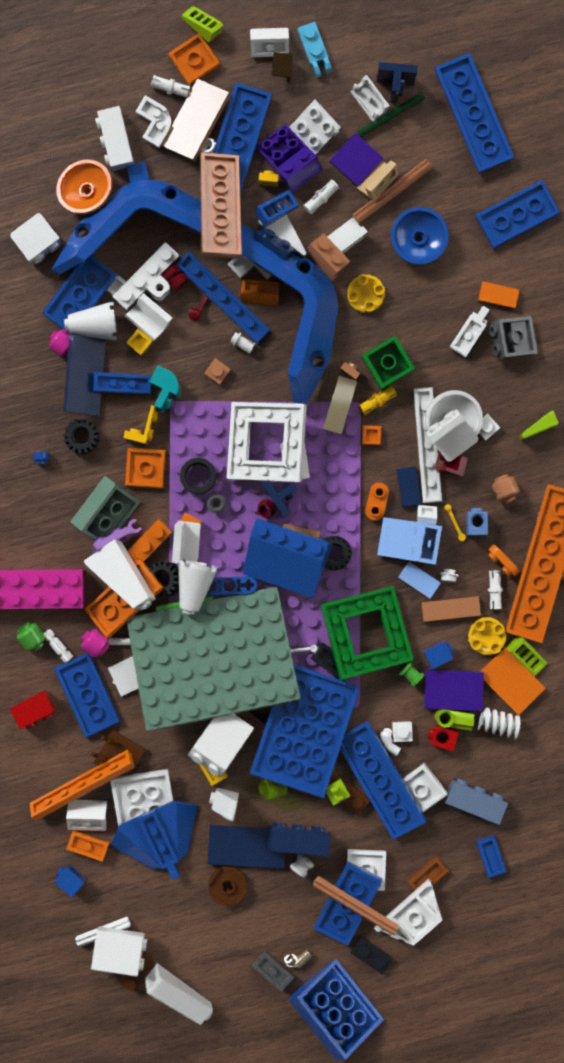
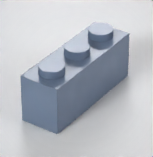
M460 778L457 781L452 779L447 791L448 795L444 798L446 804L500 825L508 805L504 800V796L497 793L490 795L486 793L487 790L477 785L475 788L468 786L469 782Z

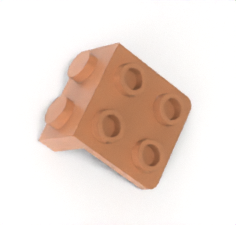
M324 233L307 247L309 250L306 254L307 258L321 268L331 282L337 278L350 262Z

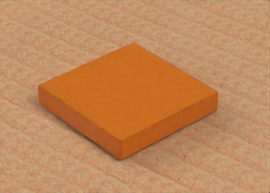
M199 33L168 53V56L189 86L193 85L197 79H202L221 66Z
M127 448L125 486L164 489L166 450Z

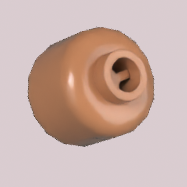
M508 474L494 479L495 482L492 485V489L497 501H505V504L516 501V496L520 493L516 479Z

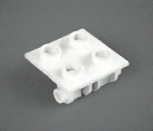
M316 100L290 126V129L315 155L333 136L335 137L340 132L339 129L341 128Z

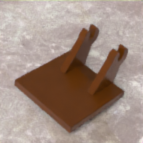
M113 729L109 736H101L100 739L106 741L99 753L92 752L90 756L96 758L93 762L94 764L100 765L129 750L132 753L134 767H136L146 749ZM135 768L127 771L126 773L120 776L131 775Z

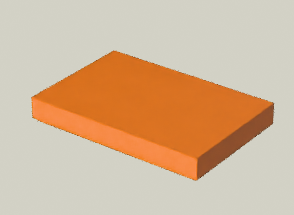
M506 647L480 671L484 672V681L517 715H520L546 689Z

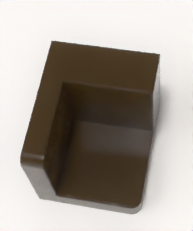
M274 52L272 76L287 77V82H291L293 54Z

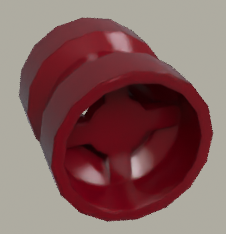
M176 264L169 268L162 276L167 282L171 283V287L175 292L181 289L189 280L185 274L180 272V268Z

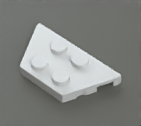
M427 879L386 916V918L399 925L395 935L388 933L377 925L374 929L378 932L382 931L390 934L393 938L402 939L413 946L442 921L431 880Z

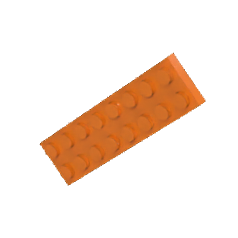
M547 484L505 630L507 633L543 643L564 572V488Z

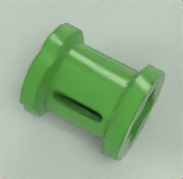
M411 662L407 663L399 672L400 676L403 675L411 682L412 687L424 676L423 673H419L412 666Z

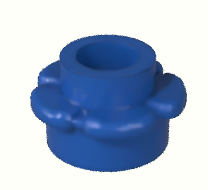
M33 452L32 460H36V464H47V460L51 459L49 452Z

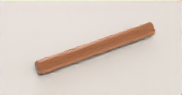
M428 159L422 161L385 189L375 201L371 200L353 214L355 221L361 223L431 170L432 164Z
M317 877L314 880L313 887L388 933L395 935L398 931V924L323 878Z

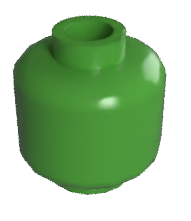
M27 622L17 630L16 638L25 650L30 651L34 649V651H37L44 645L45 634L36 623L30 624Z

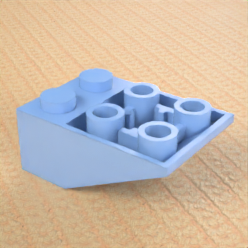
M383 517L377 555L435 565L442 526Z

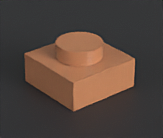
M215 358L204 374L221 385L231 369Z
M344 362L340 368V371L352 380L356 381L360 376L359 368L351 362L349 364Z

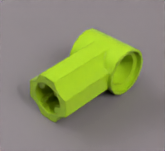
M439 709L434 715L436 723L444 728L451 727L472 731L474 726V714ZM443 713H448V721L442 723L440 716Z

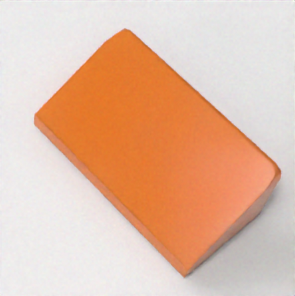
M242 279L240 301L242 303L277 306L279 303L280 282Z

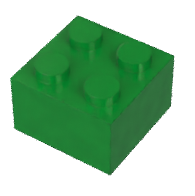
M396 336L361 356L363 363L380 391L412 373L415 369Z

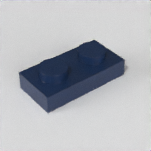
M265 228L256 232L253 238L282 259L292 256L296 250L291 246L290 242L279 238L270 229Z

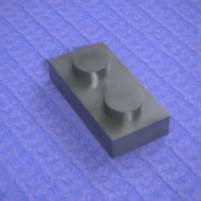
M266 950L252 964V967L280 992L294 978V975Z

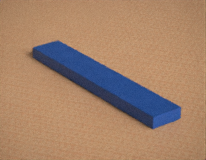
M189 251L176 263L180 270L257 345L269 334L271 330Z

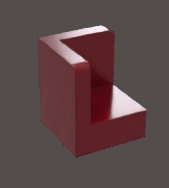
M439 451L434 469L450 475L463 476L468 458L458 456L448 462Z

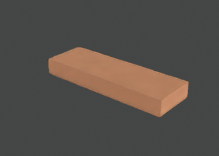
M479 596L421 602L423 622L481 615Z

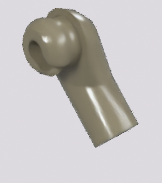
M308 949L301 955L287 954L284 957V963L288 967L301 968L313 955Z

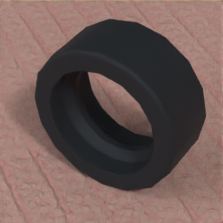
M200 457L186 461L180 471V481L183 487L190 493L197 495L210 491L217 479L216 470L212 463ZM194 465H202L209 471V481L203 487H194L187 480L188 470Z

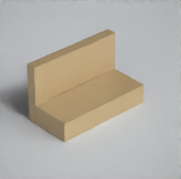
M381 161L361 182L357 190L375 201L399 175L397 164L393 161H390L388 164Z

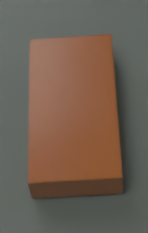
M435 856L407 882L414 890L427 879L431 880L433 886L449 870Z

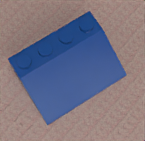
M256 518L250 535L243 574L315 598L333 543Z
M334 959L309 979L288 999L335 1060H346L384 1020L337 959Z

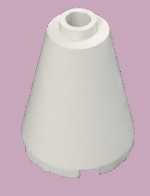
M108 302L69 314L68 319H64L65 330H69L70 334L112 341L117 340V337L113 336V333L117 332L114 309L111 310L114 302Z
M192 560L179 561V600L183 613L194 614L200 610L217 572L216 566L212 565L209 568L206 567L207 563Z

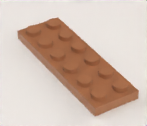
M201 152V256L240 259L242 249L239 155Z

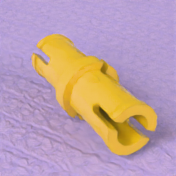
M390 385L382 392L373 394L370 399L358 406L365 416L378 407L381 408L384 403L396 397V391Z

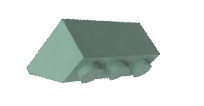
M104 476L70 522L96 541L100 537L105 538L111 535L115 529L122 528L140 501Z

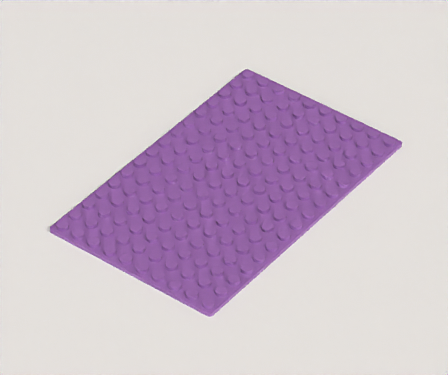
M172 401L170 406L169 528L173 533L169 536V562L172 563L175 524L181 521L184 513L202 521L197 561L207 563L206 567L209 568L212 565L216 566L217 572L214 578L247 576L243 574L250 535L256 518L283 526L284 523L320 531L319 539L322 540L329 536L343 537L351 546V560L347 566L340 570L324 569L315 598L254 578L257 582V589L255 591L272 587L278 588L290 649L306 648L312 645L319 647L321 643L331 648L320 605L360 595L361 410L358 406L360 403L351 402L341 436L323 430L331 402H308L306 404L304 442L310 478H306L302 482H294L298 488V491H296L297 495L288 502L286 499L283 500L290 511L288 516L283 518L276 507L274 516L263 518L259 515L257 508L261 500H271L262 486L266 481L227 479L232 402L246 401ZM249 402V403H287V404H295L294 402ZM251 423L249 460L282 462L280 444L283 443L284 424ZM200 457L212 463L216 470L217 479L210 491L197 495L190 493L183 487L180 481V471L186 461ZM202 465L192 466L187 473V480L194 487H203L210 478L208 469ZM270 481L277 493L293 483ZM219 494L225 498L226 507L221 513H213L208 509L207 500L211 495ZM215 500L213 506L219 507L220 501ZM333 545L328 558L336 561L341 558L342 550L340 547ZM229 580L224 583L226 591L234 590L235 584L233 581ZM236 580L238 584L237 592L241 591L240 587H246L247 591L254 587V583H251L250 580H246L245 584H240L241 580ZM214 582L211 583L208 592H213L215 590L216 586ZM179 592L169 596V603L180 601ZM214 595L213 599L215 600L234 595ZM360 615L345 618L355 656L360 655ZM314 652L291 653L294 665L335 678L310 659ZM360 675L343 680L360 687ZM360 689L353 708H357L360 705Z

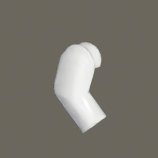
M385 728L380 734V741L388 752L397 756L401 748L392 743L393 731Z

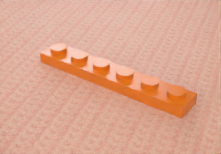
M126 750L29 803L31 818L37 821L135 768L132 753Z

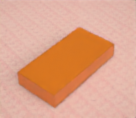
M482 281L478 301L515 309L520 289Z

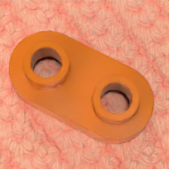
M375 483L369 491L365 514L373 521L381 519L385 512L389 489L383 483ZM377 489H382L383 494L381 496L376 494ZM373 507L378 508V514L372 513Z
M493 544L488 549L490 552L488 556L495 563L499 562L503 566L501 569L508 577L511 575L515 577L520 573L517 566L496 545Z

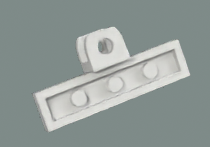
M165 242L112 296L113 299L126 311L146 291L155 300L161 302L170 293V286L161 275L180 257L179 254Z

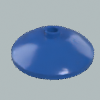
M410 208L401 213L392 226V246L401 259L411 264L424 265L435 261L442 255L448 243V228L444 219L437 212L429 208ZM420 236L422 241L417 242L415 237Z

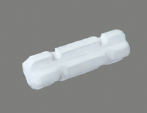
M49 629L44 633L45 640L50 642L49 645L58 655H61L60 658L65 663L69 662L73 655L70 651L66 650L67 648L59 638L54 636L53 631Z

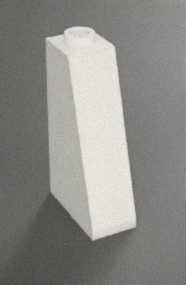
M114 539L84 560V563L132 608L144 610L151 606V602L156 599L122 541Z
M158 963L145 977L147 993L200 1025L211 1017L213 1013L211 1002Z

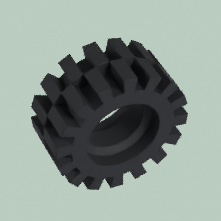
M76 419L65 428L64 441L70 450L78 454H86L96 449V445L100 441V433L92 422L85 419ZM80 429H84L89 433V439L84 444H79L75 441V433Z
M339 536L325 538V541L333 543L332 546L336 545L342 550L341 558L336 561L328 558L325 568L340 570L347 566L352 556L349 542Z
M158 562L152 565L153 568H149L159 582L161 573L167 572L170 575L169 585L164 587L157 596H173L179 592V566H175V563Z

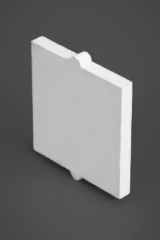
M133 656L108 667L114 680L112 683L116 685L121 696L139 688Z

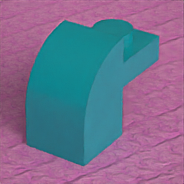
M157 365L149 383L152 387L161 390L154 406L157 410L164 413L172 404V396L180 398L181 386L171 371Z

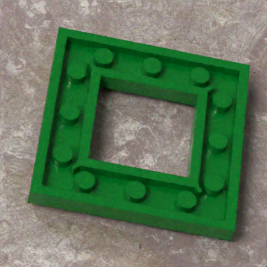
M394 586L320 605L340 680L414 660ZM379 610L389 647L355 656L345 618Z

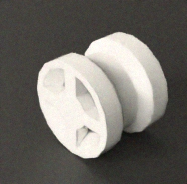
M298 854L297 860L290 865V868L305 878L307 871L313 868L314 864L302 854Z

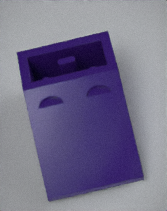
M286 124L256 146V149L273 171L279 174L280 180L292 193L323 170L317 156Z

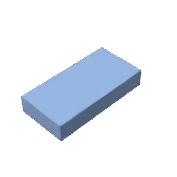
M411 562L407 563L398 578L429 599L440 585L439 581Z

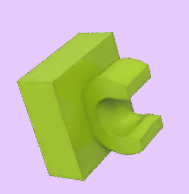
M341 778L332 782L327 787L326 794L333 806L350 797Z

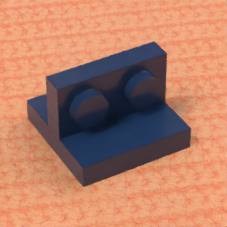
M379 62L376 82L391 83L390 102H397L398 97L402 96L404 84L414 85L418 65Z
M269 480L263 483V488L283 518L288 516L290 511L283 500L286 499L288 502L297 495L296 491H298L295 483H291L278 493Z

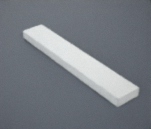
M433 387L413 389L422 502H442L440 471L434 469L438 457V448L426 434L427 428L425 424L427 408L434 399Z

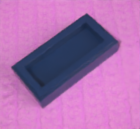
M416 466L396 469L402 507L421 504Z

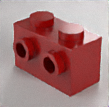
M46 689L9 710L19 729L25 727L28 730L37 725L35 721L41 718L45 721L53 717V712L57 708Z

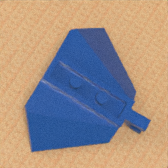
M171 801L128 820L118 826L110 845L151 869H164L167 867L172 880L180 877L175 863L179 862V859L188 853L198 805Z

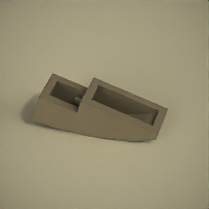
M342 376L338 377L323 427L324 431L341 436L357 381Z

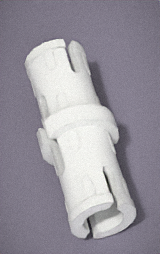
M156 75L153 76L152 88L166 91L170 95L173 93L185 98L188 97L191 86L177 83L174 79L167 80Z
M331 179L323 188L315 192V195L303 205L310 214H313L319 206L328 202L327 199L339 189L338 185Z
M501 570L489 571L490 588H488V592H490V609H502L501 592H503V588H501Z

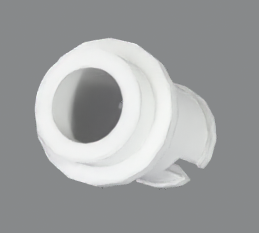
M235 332L230 341L233 343L232 346L236 345L250 354L256 343L241 336L242 333L238 334Z

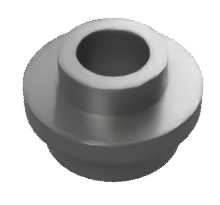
M211 495L207 500V507L213 513H221L226 507V500L222 495ZM215 500L220 501L219 507L213 506Z

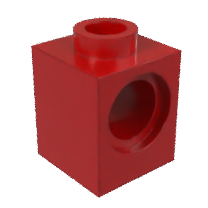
M434 725V728H430L427 739H430L429 743L431 745L454 751L459 733L449 728ZM441 732L447 734V739L444 742L437 740V736Z

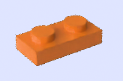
M73 830L66 850L103 862L110 842Z

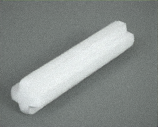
M124 917L101 927L124 930L129 928L131 923L128 917ZM98 928L77 936L75 940L78 947L94 942Z

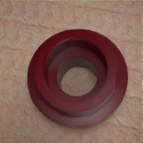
M269 499L261 500L257 508L259 515L263 518L274 516L276 513L274 502Z

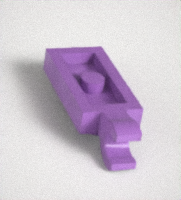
M133 519L128 523V527L126 526L123 529L117 528L111 535L105 538H98L93 544L92 551L96 553L114 539L124 543L130 540V537L139 535L142 532V528L133 529L132 526L137 524V520Z

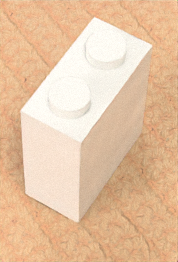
M99 926L96 932L91 969L138 976L139 971H143L145 959L141 958L142 951H146L148 939H144L145 933Z

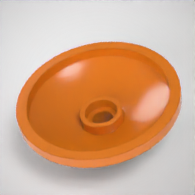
M81 160L71 164L63 171L57 183V196L60 203L65 209L75 214H89L98 210L106 203L112 191V178L109 171L103 164L94 160Z

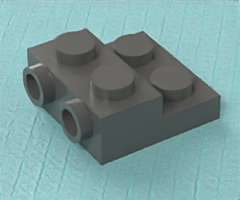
M532 316L498 319L491 322L489 333L491 337H494L495 344L492 347V351L497 356V360L538 354Z

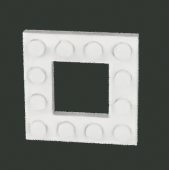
M232 402L227 479L302 482L307 405ZM251 423L284 424L282 462L249 460Z

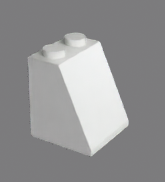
M235 714L213 718L188 755L194 762L206 767L211 774L220 777L254 728Z

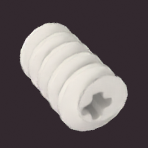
M486 707L481 712L477 730L484 726L485 732L492 728V734H495L498 729L500 736L507 732V738H510L513 733L516 740L520 730V716L516 715L513 718L512 714L508 713L505 717V712L501 711L498 715L497 710L494 709L490 713V708Z

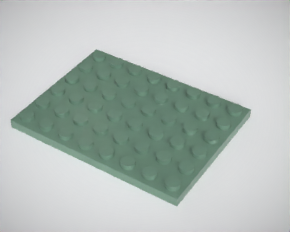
M277 587L254 591L250 594H239L205 601L202 603L200 610L194 614L183 613V609L176 607L133 616L127 621L147 732L300 700Z

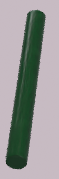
M423 93L417 94L357 131V135L362 138L425 99Z

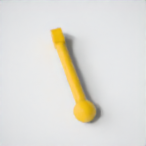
M450 504L445 505L444 509L449 513L450 518L459 534L458 539L460 541H464L466 539L465 534H462L458 526V523L451 511L452 506Z

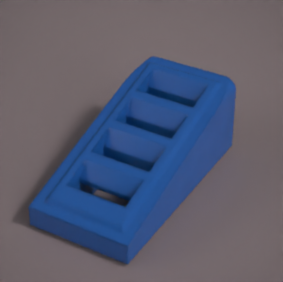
M290 190L259 205L256 208L255 214L262 225L267 227L297 209L299 204ZM284 198H286V200H287L288 203L290 204L289 207H288V206L286 205V203L284 202V200H283ZM278 202L280 203L281 207L283 208L282 211H281V209L279 208V206H278V204H277ZM270 207H273V209L275 210L276 214H274V213L272 212V210H271Z

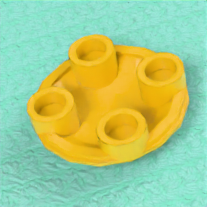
M361 274L354 278L347 290V298L350 305L363 313L378 309L385 297V288L382 282L369 274Z
M491 617L476 620L468 632L469 643L477 653L482 655L497 654L506 642L505 628L498 620Z

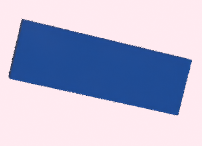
M94 372L93 392L151 395V384L149 381L152 375Z

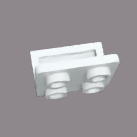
M40 213L33 216L10 235L32 266L40 263L47 254L56 251L63 243Z
M458 410L448 413L444 417L445 419L432 425L429 431L426 432L448 462L454 460L478 441V437Z

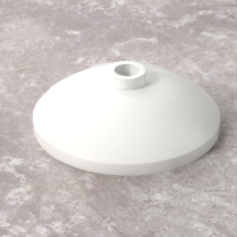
M459 390L443 392L435 397L427 408L425 415L427 431H429L432 425L445 419L444 417L448 413L458 410L477 436L483 423L482 409L476 399L466 392Z

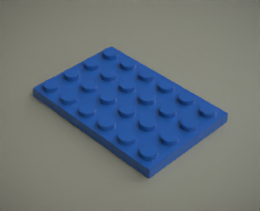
M293 664L300 700L271 707L250 774L324 798L360 687Z

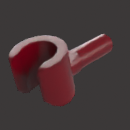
M204 296L197 309L191 307L189 312L190 319L199 320L201 311L209 299L207 296Z

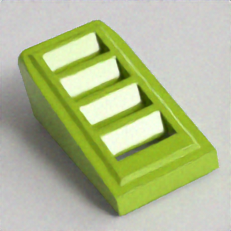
M194 6L181 15V18L208 42L218 36L224 26L220 21Z
M550 411L519 436L520 440L556 427L559 423L554 411Z
M516 636L506 646L508 651L534 677L548 664L523 637ZM532 654H534V656L526 663L525 661H526ZM537 659H539L540 661L533 668H531L530 666Z

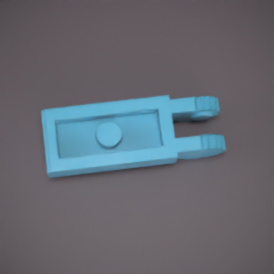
M312 22L297 28L310 66L312 65L316 77H321V71L317 63L322 61L327 73H331L332 68L316 23Z

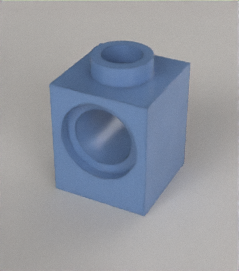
M471 508V512H466V535H488V512H482V508ZM475 516L481 518L482 523L479 527H475L472 524V519Z

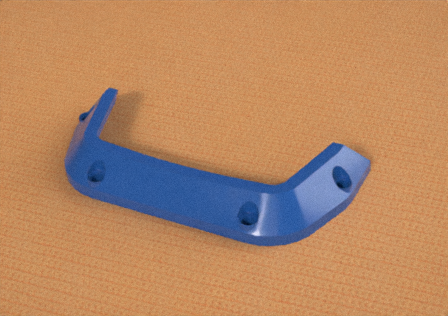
M140 180L129 183L119 188L101 208L89 213L76 225L51 270L60 276L65 271L86 261L139 210H149L201 234V201L178 189L176 186L165 182ZM169 193L176 194L174 199H168L166 196ZM241 223V256L297 291L304 299L305 305L287 375L294 403L307 404L323 376L331 357L338 313V301L334 286L322 269L312 263V261L305 259L295 252L292 256L282 259L253 239L256 231ZM82 230L89 232L85 237H80L79 233ZM307 266L310 271L303 273L300 271V267ZM315 359H321L323 361V366L316 367L313 364V361Z

